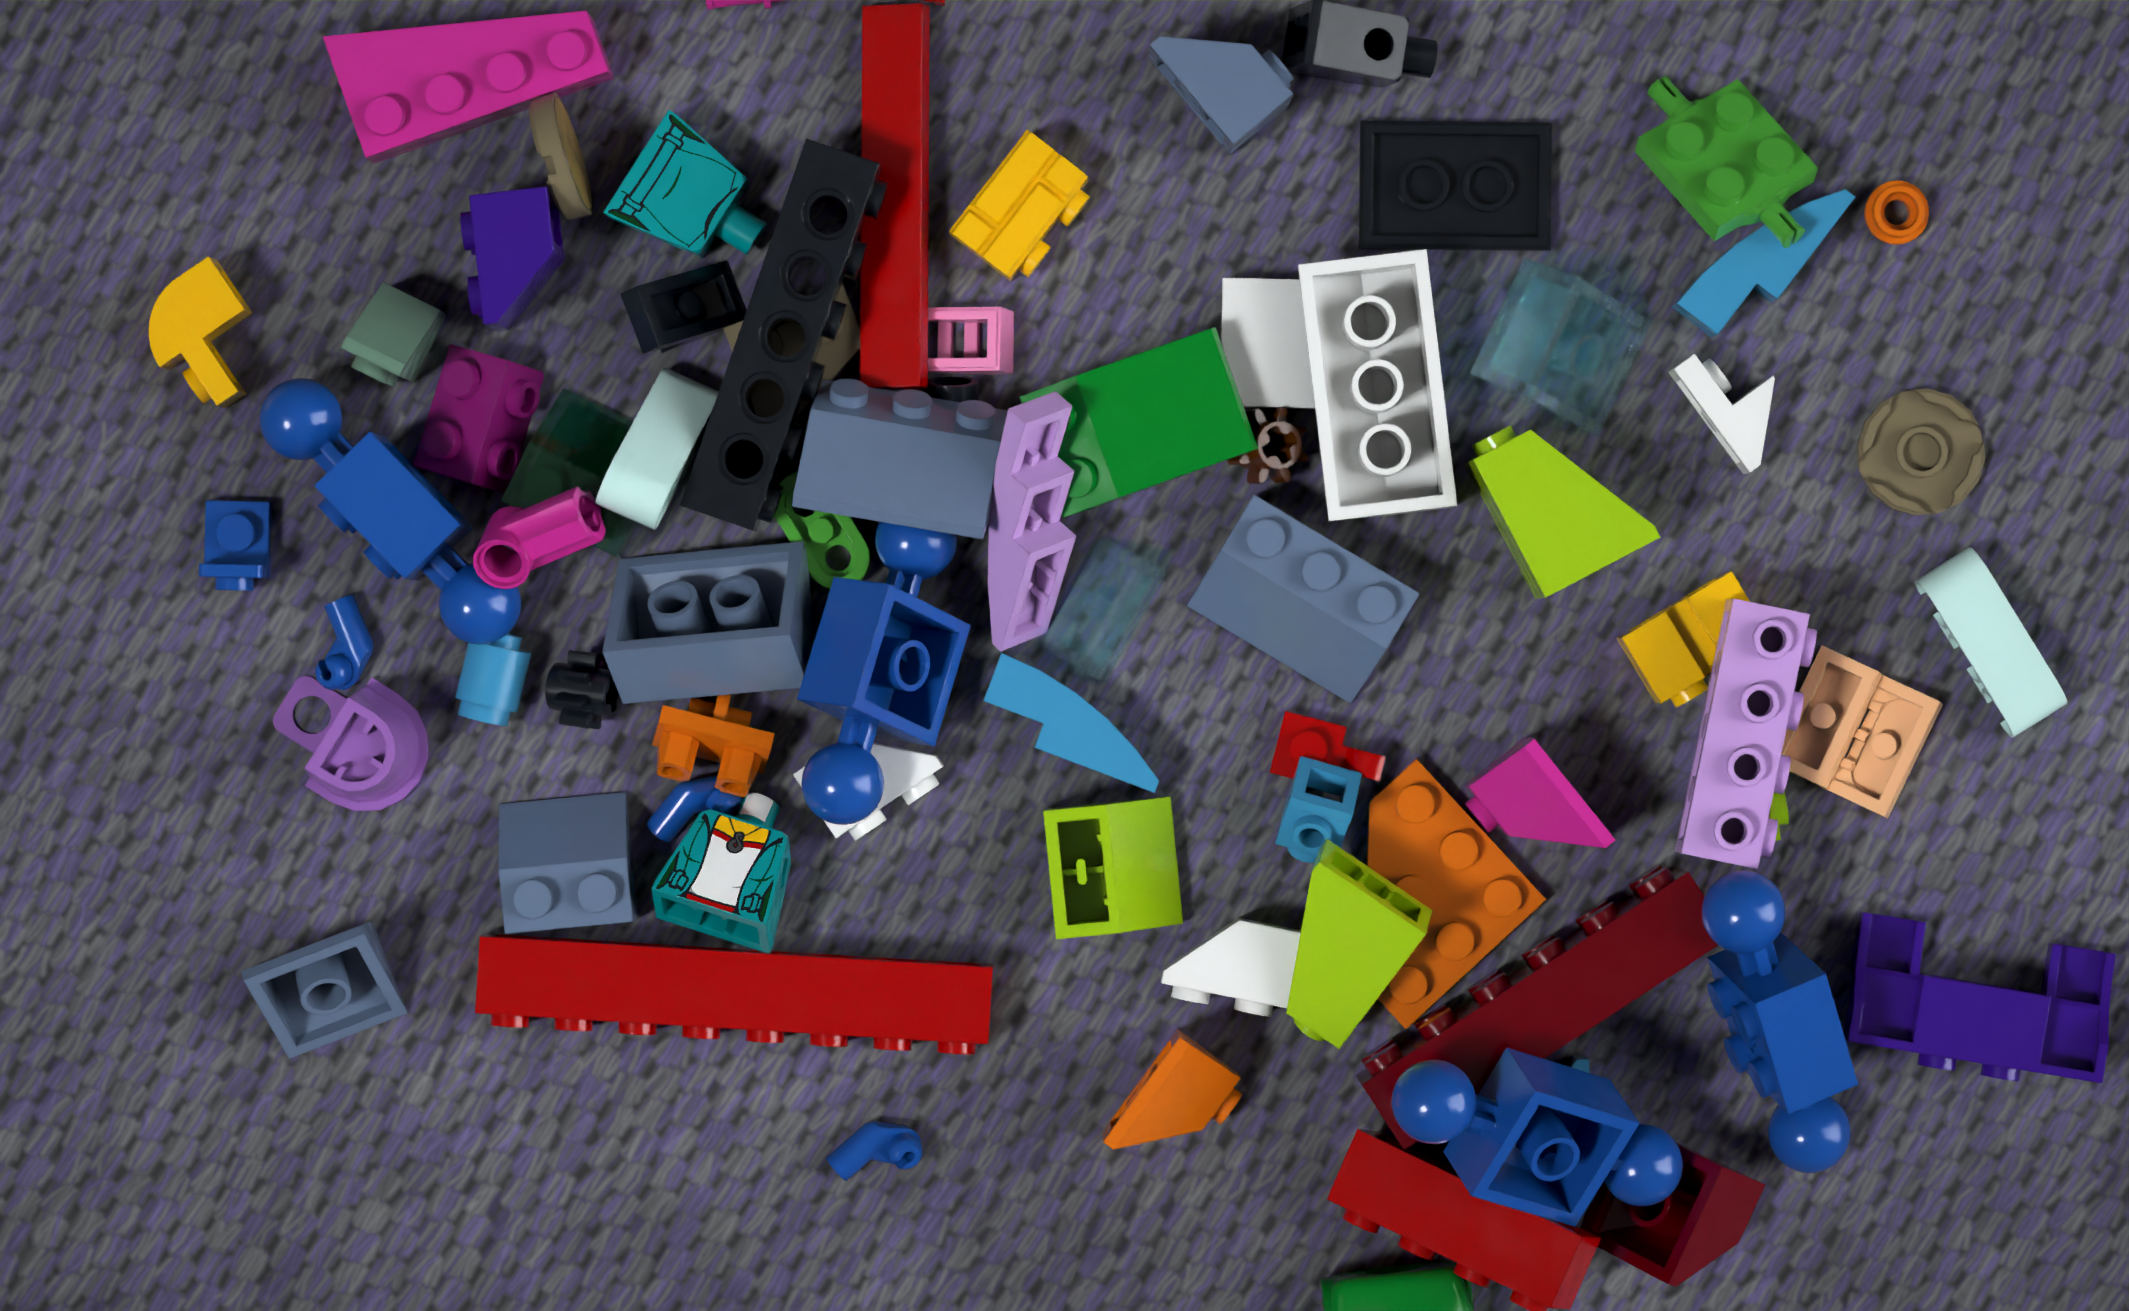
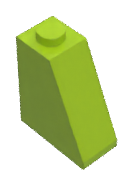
M1326 839L1319 848L1311 873L1286 1014L1293 1018L1296 1026L1308 1037L1316 1041L1326 1040L1340 1049L1425 937L1433 910Z

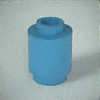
M508 633L502 639L490 644L477 645L468 643L455 698L461 700L458 715L489 724L508 726L510 713L518 712L531 658V652L520 649L522 637Z

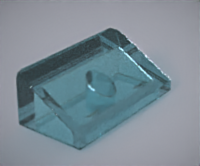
M1102 536L1039 647L1099 681L1106 683L1167 572Z

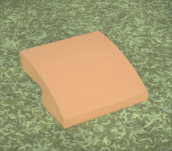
M1821 645L1799 691L1804 694L1799 725L1796 731L1786 730L1781 755L1791 757L1789 772L1888 819L1943 704L1932 697L1882 675L1875 669ZM1867 709H1869V712H1868V714H1867V716H1866V718H1865V720H1864V722H1863L1861 728L1858 729L1859 726H1860V724H1861V722H1862V720H1863V717H1864V715H1865ZM1853 738H1856L1847 757L1845 758V755L1848 751V748Z

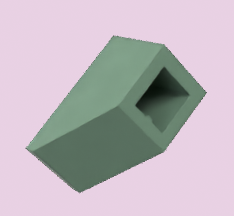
M383 282L347 334L341 348L356 355L351 365L352 368L392 387L395 386L399 377L414 382L447 313Z

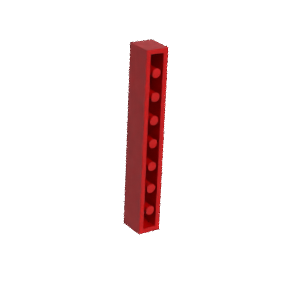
M486 933L481 935L479 939L475 1013L491 1014L490 1025L499 1027L526 1028L529 1027V1017L555 1018L554 1029L564 1031H593V1020L619 1022L618 1033L630 1035H656L657 1024L682 1026V1037L695 1039H720L721 1028L746 1030V1041L784 1043V1032L809 1033V1044L816 1046L847 1047L848 1036L874 1037V1049L911 1051L912 1040L938 1041L937 1052L974 1055L976 1044L989 1043L994 964L771 951L768 954L752 949Z

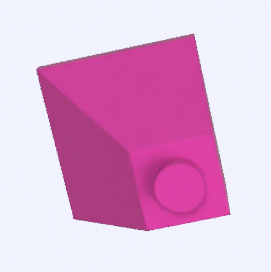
M1522 738L1465 784L1474 795L1465 805L1488 833L1498 826L1505 835L1511 837L1607 848L1615 841V838L1533 738Z

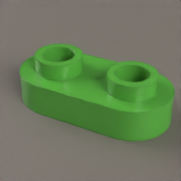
M798 472L784 478L778 484L783 486L784 489L775 518L790 542L804 541L807 550L808 571L812 578L823 587L829 589L834 577L863 580L870 567V550L852 518L815 511L812 515L806 517L798 515L792 507ZM835 546L847 548L851 555L849 566L841 571L831 569L826 561L828 551Z

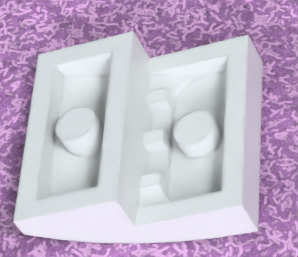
M1222 278L1221 344L1243 406L1250 408L1284 407L1287 409H1315L1300 280Z

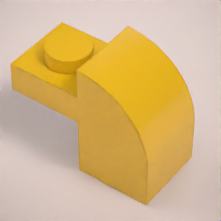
M208 256L173 280L161 292L150 315L149 342L153 356L160 368L170 370L183 360H186L190 367L183 371L182 374L200 401L205 404L213 399L217 406L227 408L245 396L246 392L211 341L253 312L217 260Z

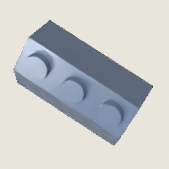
M823 379L810 410L793 493L792 507L983 539L989 522L995 465L1008 410L996 409L992 405L979 400H967L960 403L931 398L927 393L913 389L896 392L872 388L855 379H839L836 381Z
M1253 495L1187 606L1351 704L1387 650L1420 593Z
M804 541L619 559L603 655L623 704L801 687L815 641L807 550Z

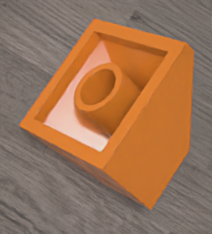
M1177 1029L1102 1131L1103 1142L1114 1150L1201 1131L1211 1118L1221 1125L1242 1096V1093L1234 1088L1241 1077L1239 1073Z

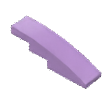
M1056 391L1008 409L996 460L989 516L988 594L992 644L1000 652L1047 633L1076 539V535L1060 522L1074 470L1058 457L1072 405Z

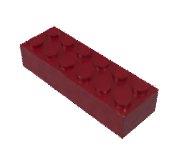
M1661 864L1649 869L1628 884L1634 894L1615 906L1613 902L1609 903L1607 899L1597 903L1575 919L1580 929L1562 941L1559 937L1555 938L1554 934L1543 938L1521 954L1527 964L1509 976L1502 973L1500 969L1491 972L1467 989L1473 999L1455 1011L1448 1008L1447 1004H1443L1414 1024L1419 1034L1398 1047L1393 1039H1389L1364 1055L1360 1060L1366 1069L1355 1076L1402 1148L1405 1150L1416 1143L1417 1140L1408 1136L1398 1125L1392 1110V1093L1398 1078L1412 1065L1431 1059L1454 1064L1468 1076L1474 1087L1475 1094L1478 1095L1506 1048L1545 1059L1717 947L1718 945L1708 935L1702 920V903L1705 896L1690 873L1677 867L1671 870L1668 867L1662 868Z

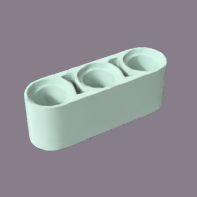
M664 367L615 454L602 481L595 504L655 530L701 445L706 430L705 427L711 416L719 391Z
M1968 547L1915 580V585L1920 595L1926 592L1938 610L1933 616L1954 649L1960 647L1972 665L1967 668V671L1986 702L1989 703L1993 700L2005 720L2000 724L2010 737L2017 736L2067 705L2066 696L2057 679L1987 566L1973 548Z

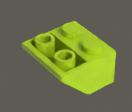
M1171 796L1043 809L1056 939L1116 934L1183 924Z

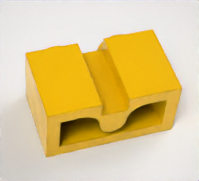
M1732 571L1722 573L1616 637L1655 703L1662 704L1671 699L1676 708L1708 689L1703 678L1711 673L1726 599L1734 598L1750 602Z

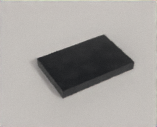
M1361 120L1358 249L1550 251L1552 123Z

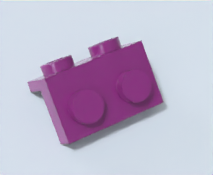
M450 344L413 466L501 493H508L513 477L520 467L521 451L532 415L539 404L544 373L502 358Z

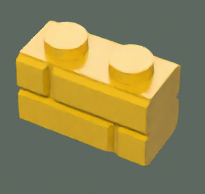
M1026 130L951 227L949 234L1009 281L1014 278L1018 271L1029 277L1051 249L1043 239L1054 224L1059 220L1068 227L1090 199V196L1082 191V188L1088 182V176L1032 132Z

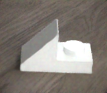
M1693 354L1668 371L1743 474H1747L1760 466L1774 387V375L1766 378L1731 404L1725 394L1732 387L1723 372L1710 358L1701 363L1698 357Z

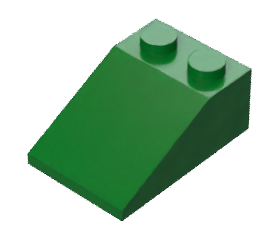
M1216 327L1020 396L1021 403H1025L1056 391L1072 405L1058 457L1074 470L1061 514L1062 518L1092 510L1258 449Z

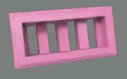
M1003 307L928 308V322L938 323L937 358H928V373L1013 374L1014 312ZM954 323H964V358H953ZM980 323L987 324V358H980Z

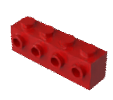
M1357 1129L1327 1200L1346 1209L1342 1217L1345 1221L1372 1233H1378L1380 1226L1401 1235L1397 1245L1402 1249L1427 1260H1433L1435 1254L1438 1253L1457 1263L1453 1273L1474 1284L1489 1288L1492 1280L1513 1290L1509 1298L1510 1301L1529 1311H1547L1548 1307L1551 1309H1571L1601 1240L1600 1237L1577 1226L1574 1227L1473 1197L1469 1194L1453 1167L1410 1146L1404 1150L1397 1140L1378 1131Z

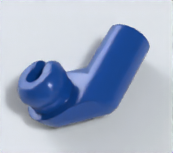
M353 594L324 606L336 634V639L325 659L318 661L315 674L319 684L328 690H346L358 682L373 653V640Z
M717 775L684 781L674 787L646 824L656 837L665 842H672L695 813L712 809L734 816L742 803V797L723 793L715 788Z
M873 1120L861 1126L829 1154L826 1160L844 1181H847L870 1160L896 1164L898 1169H911L920 1162L923 1155V1147L921 1146V1139L918 1133L903 1124Z

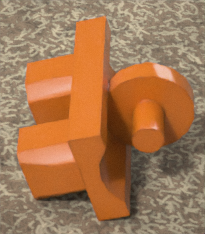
M731 694L718 695L715 703L691 698L688 711L663 705L652 746L658 747L656 774L660 777L680 782L689 781L696 757L718 762L720 766L714 787L723 793L746 797L757 773L763 774L775 733L749 727L753 712L729 707Z

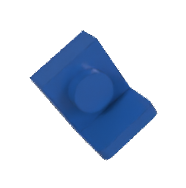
M206 500L204 564H199V576L215 577V590L254 591V578L270 579L272 502Z

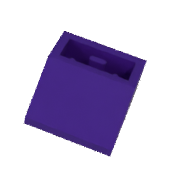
M548 187L469 195L471 211L460 213L465 251L471 250L472 255H476L478 275L468 276L467 279L472 315L478 314L479 319H483V324L496 332L511 329L565 261L560 212Z

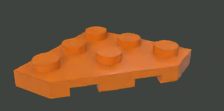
M1414 759L1369 801L1366 866L1433 910L1425 937L1378 997V1000L1407 1029L1547 899L1417 759Z

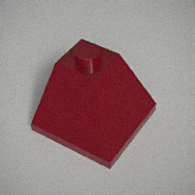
M1677 1143L1683 1160L1682 1176L1676 1189L1669 1197L1650 1206L1629 1205L1617 1199L1607 1189L1603 1181L1581 1229L1601 1238L1598 1248L1674 1287L1680 1285L1739 1243L1765 1187V1184L1680 1143Z

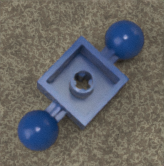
M307 378L290 379L280 383L268 393L260 410V428L264 439L278 454L293 460L313 459L326 472L314 485L325 497L318 504V507L344 533L348 530L352 534L358 531L370 543L363 553L389 579L394 577L397 580L403 577L404 579L419 581L426 575L441 590L439 611L443 623L454 636L464 642L477 645L490 644L502 639L514 628L521 612V595L518 587L500 589L485 583L477 575L473 563L468 564L454 550L453 547L474 527L385 436L369 432L353 446L341 433L342 411L337 398L326 386L315 380Z
M879 522L875 534V544L880 560L889 570L886 582L878 583L839 577L833 578L797 700L843 721L837 743L822 747L808 760L802 774L801 785L804 799L811 811L826 822L837 825L854 824L868 817L880 803L884 791V776L877 759L870 753L875 736L883 739L935 747L971 625L918 599L917 596L922 580L937 576L952 561L957 548V535Z
M1753 871L1730 872L1717 879L1710 886L1702 903L1704 927L1711 939L1725 949L1707 957L1714 977V981L1707 984L1708 993L1718 1015L1722 1019L1726 1018L1731 1036L1724 1038V1046L1735 1070L1739 1074L1746 1071L1750 1075L1760 1096L1763 1098L1770 1096L1778 1104L1771 1115L1768 1126L1769 1142L1777 1158L1787 1167L1799 1172H1821L1834 1166L1843 1157L1851 1136L1847 1114L1831 1096L1859 1085L1826 973L1781 932L1785 922V903L1776 885L1767 877Z
M1511 1048L1505 1049L1478 1095L1475 1094L1470 1079L1460 1068L1447 1061L1432 1059L1418 1062L1406 1069L1398 1078L1393 1089L1392 1110L1400 1128L1408 1136L1422 1143L1441 1144L1449 1141L1443 1151L1469 1194L1479 1199L1575 1227L1603 1181L1607 1189L1620 1201L1634 1206H1650L1669 1197L1676 1189L1682 1176L1683 1160L1675 1140L1659 1127L1640 1124L1610 1079Z

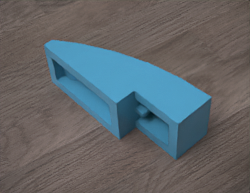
M1844 189L1789 211V214L1805 229V232L1795 244L1791 242L1788 248H1784L1773 233L1763 225L1730 247L1699 274L1671 307L1712 338L1719 334L1752 289L1770 303L1777 300L1855 199V196Z
M1001 653L983 701L1043 723L1034 748L1155 793L1159 780L1136 748L1108 718L1075 691L1051 676Z

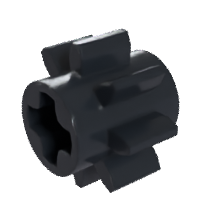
M570 650L568 651L567 663L556 662L551 667L545 685V698L550 709L561 711L560 725L600 729L601 716L612 718L619 711L622 700L610 670L607 669L608 665L603 654Z

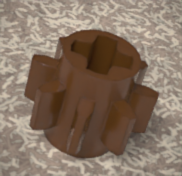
M1284 407L1271 408L1267 412L1266 418L1259 408L1246 409L1245 412L1258 449L1229 459L1227 461L1228 464L1241 465L1249 469L1247 474V483L1263 484L1268 474L1275 483L1291 481L1288 467L1296 461H1307L1308 456L1301 451L1302 442L1300 437L1307 431L1306 427H1294L1290 423L1285 422L1287 408ZM1270 435L1272 437L1274 445L1269 446L1265 450V456L1262 447L1267 445V443L1270 441Z

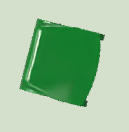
M1449 1260L1337 1273L1332 1277L1320 1278L1323 1311H1474L1471 1282L1453 1273L1457 1263Z

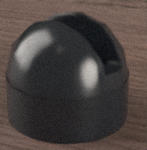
M972 377L928 379L927 394L931 398L960 403L967 400H978V380Z

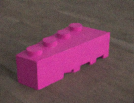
M587 11L322 36L365 158L374 164L528 110L529 106H531V101L541 97V95L555 92L561 98L614 79L595 23Z

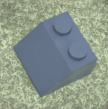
M1159 36L1150 44L1148 56L1150 61L1229 155L1234 153L1290 104L1293 93L1289 90V87L1291 86L1290 82L1293 80V76L1270 49L1260 55L1252 44Z
M626 792L499 804V880L505 934L625 923L638 919Z

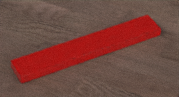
M923 3L862 6L861 157L879 163L881 172L878 179L889 183L877 219L865 216L861 227V241L868 245L861 265L860 381L868 387L878 389L928 388L930 6Z

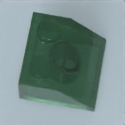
M563 388L529 442L501 501L511 506L525 509L577 486L582 491H590L596 500L606 472L633 422ZM601 507V516L606 532L602 541L593 544V546L615 557L623 558L640 523Z

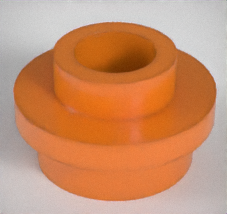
M1889 181L1878 186L1869 195L1864 208L1865 223L1871 234L1878 240L1891 245L1905 244L1917 238L1925 229L1929 219L1928 202L1921 190L1915 185L1906 181ZM1891 201H1899L1907 208V219L1901 225L1891 224L1885 217V207Z

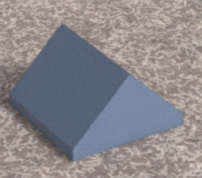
M373 921L241 971L243 981L289 1059L408 1013Z

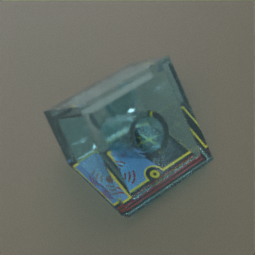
M1524 258L1470 374L1507 395L1598 437L1652 321L1577 276Z

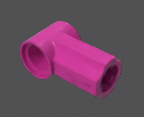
M577 486L525 509L514 506L500 508L492 514L474 553L473 566L477 575L485 583L495 588H515L525 582L531 570L602 541L606 528L602 521L601 507L595 504L596 500L590 491H582ZM503 545L509 546V547L513 548L514 550H510V549L504 547Z

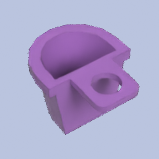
M302 676L294 682L273 718V725L277 731L314 753L304 768L310 777L305 786L328 801L353 811L382 810L404 800L420 783L429 760L428 732L419 712L399 693L371 677L365 687L346 699L334 690L325 689L316 679L310 676ZM307 696L322 698L330 708L331 718L329 724L318 733H306L298 728L294 721L293 711L296 704Z

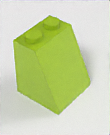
M1510 425L1472 445L1477 458L1465 463V466L1535 599L1546 598L1661 538L1652 523L1531 429L1516 437Z

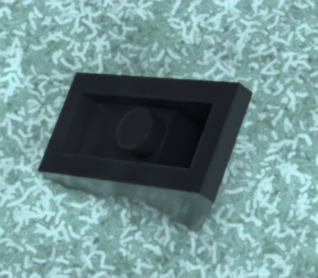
M727 261L638 285L620 294L643 354L659 349L661 353L717 333L724 330L723 328L743 321L746 314Z

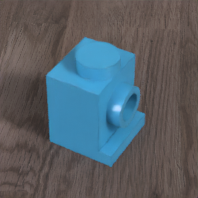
M1300 756L1281 815L1275 844L1287 847L1289 853L1294 858L1307 863L1315 862L1319 848L1326 839L1341 848L1354 813L1362 773ZM1306 786L1341 796L1340 800L1337 802L1305 793Z

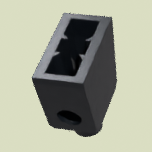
M1309 0L1289 9L1281 62L1291 74L1382 88L1399 82L1402 74L1431 78L1436 64L1438 46L1436 40L1407 36L1409 18L1405 16L1324 0ZM1365 38L1379 41L1377 59L1370 58L1365 52Z

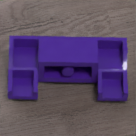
M1860 911L1850 969L1853 980L1844 1028L1846 1041L1919 1053L1918 1065L1956 1071L1957 1059L1982 1063L1980 1075L2003 1080L2019 1081L2020 1072L2024 1070L2103 1083L2109 1048V1007L2116 954L2049 943L2040 993L1920 973L1926 922Z

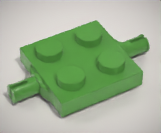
M1668 76L1662 77L1661 82L1659 79L1655 81L1649 88L1647 95L1657 103L1669 118L1638 137L1635 153L1713 241L1718 240L1740 226L1763 222L1784 248L1790 247L1791 242L1795 244L1803 236L1805 229L1798 224L1783 205L1791 195L1814 182L1818 167L1738 79L1708 97L1695 101H1688Z

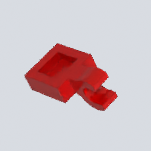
M1285 711L1269 773L1293 779L1299 758L1303 756L1362 773L1361 777L1380 781L1386 756L1343 746L1347 730L1346 726Z

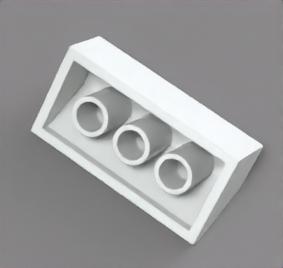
M1427 249L1299 264L1298 272L1328 521L1396 515L1457 506Z

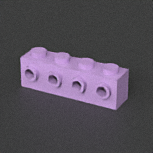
M1734 598L1726 599L1675 852L1758 869L1761 856L1771 857L1778 828V820L1769 818L1773 793H1784L1791 764L1790 756L1781 755L1787 729L1797 730L1803 708L1804 694L1794 691L1799 666L1809 668L1816 644L1817 630L1807 628L1810 614Z

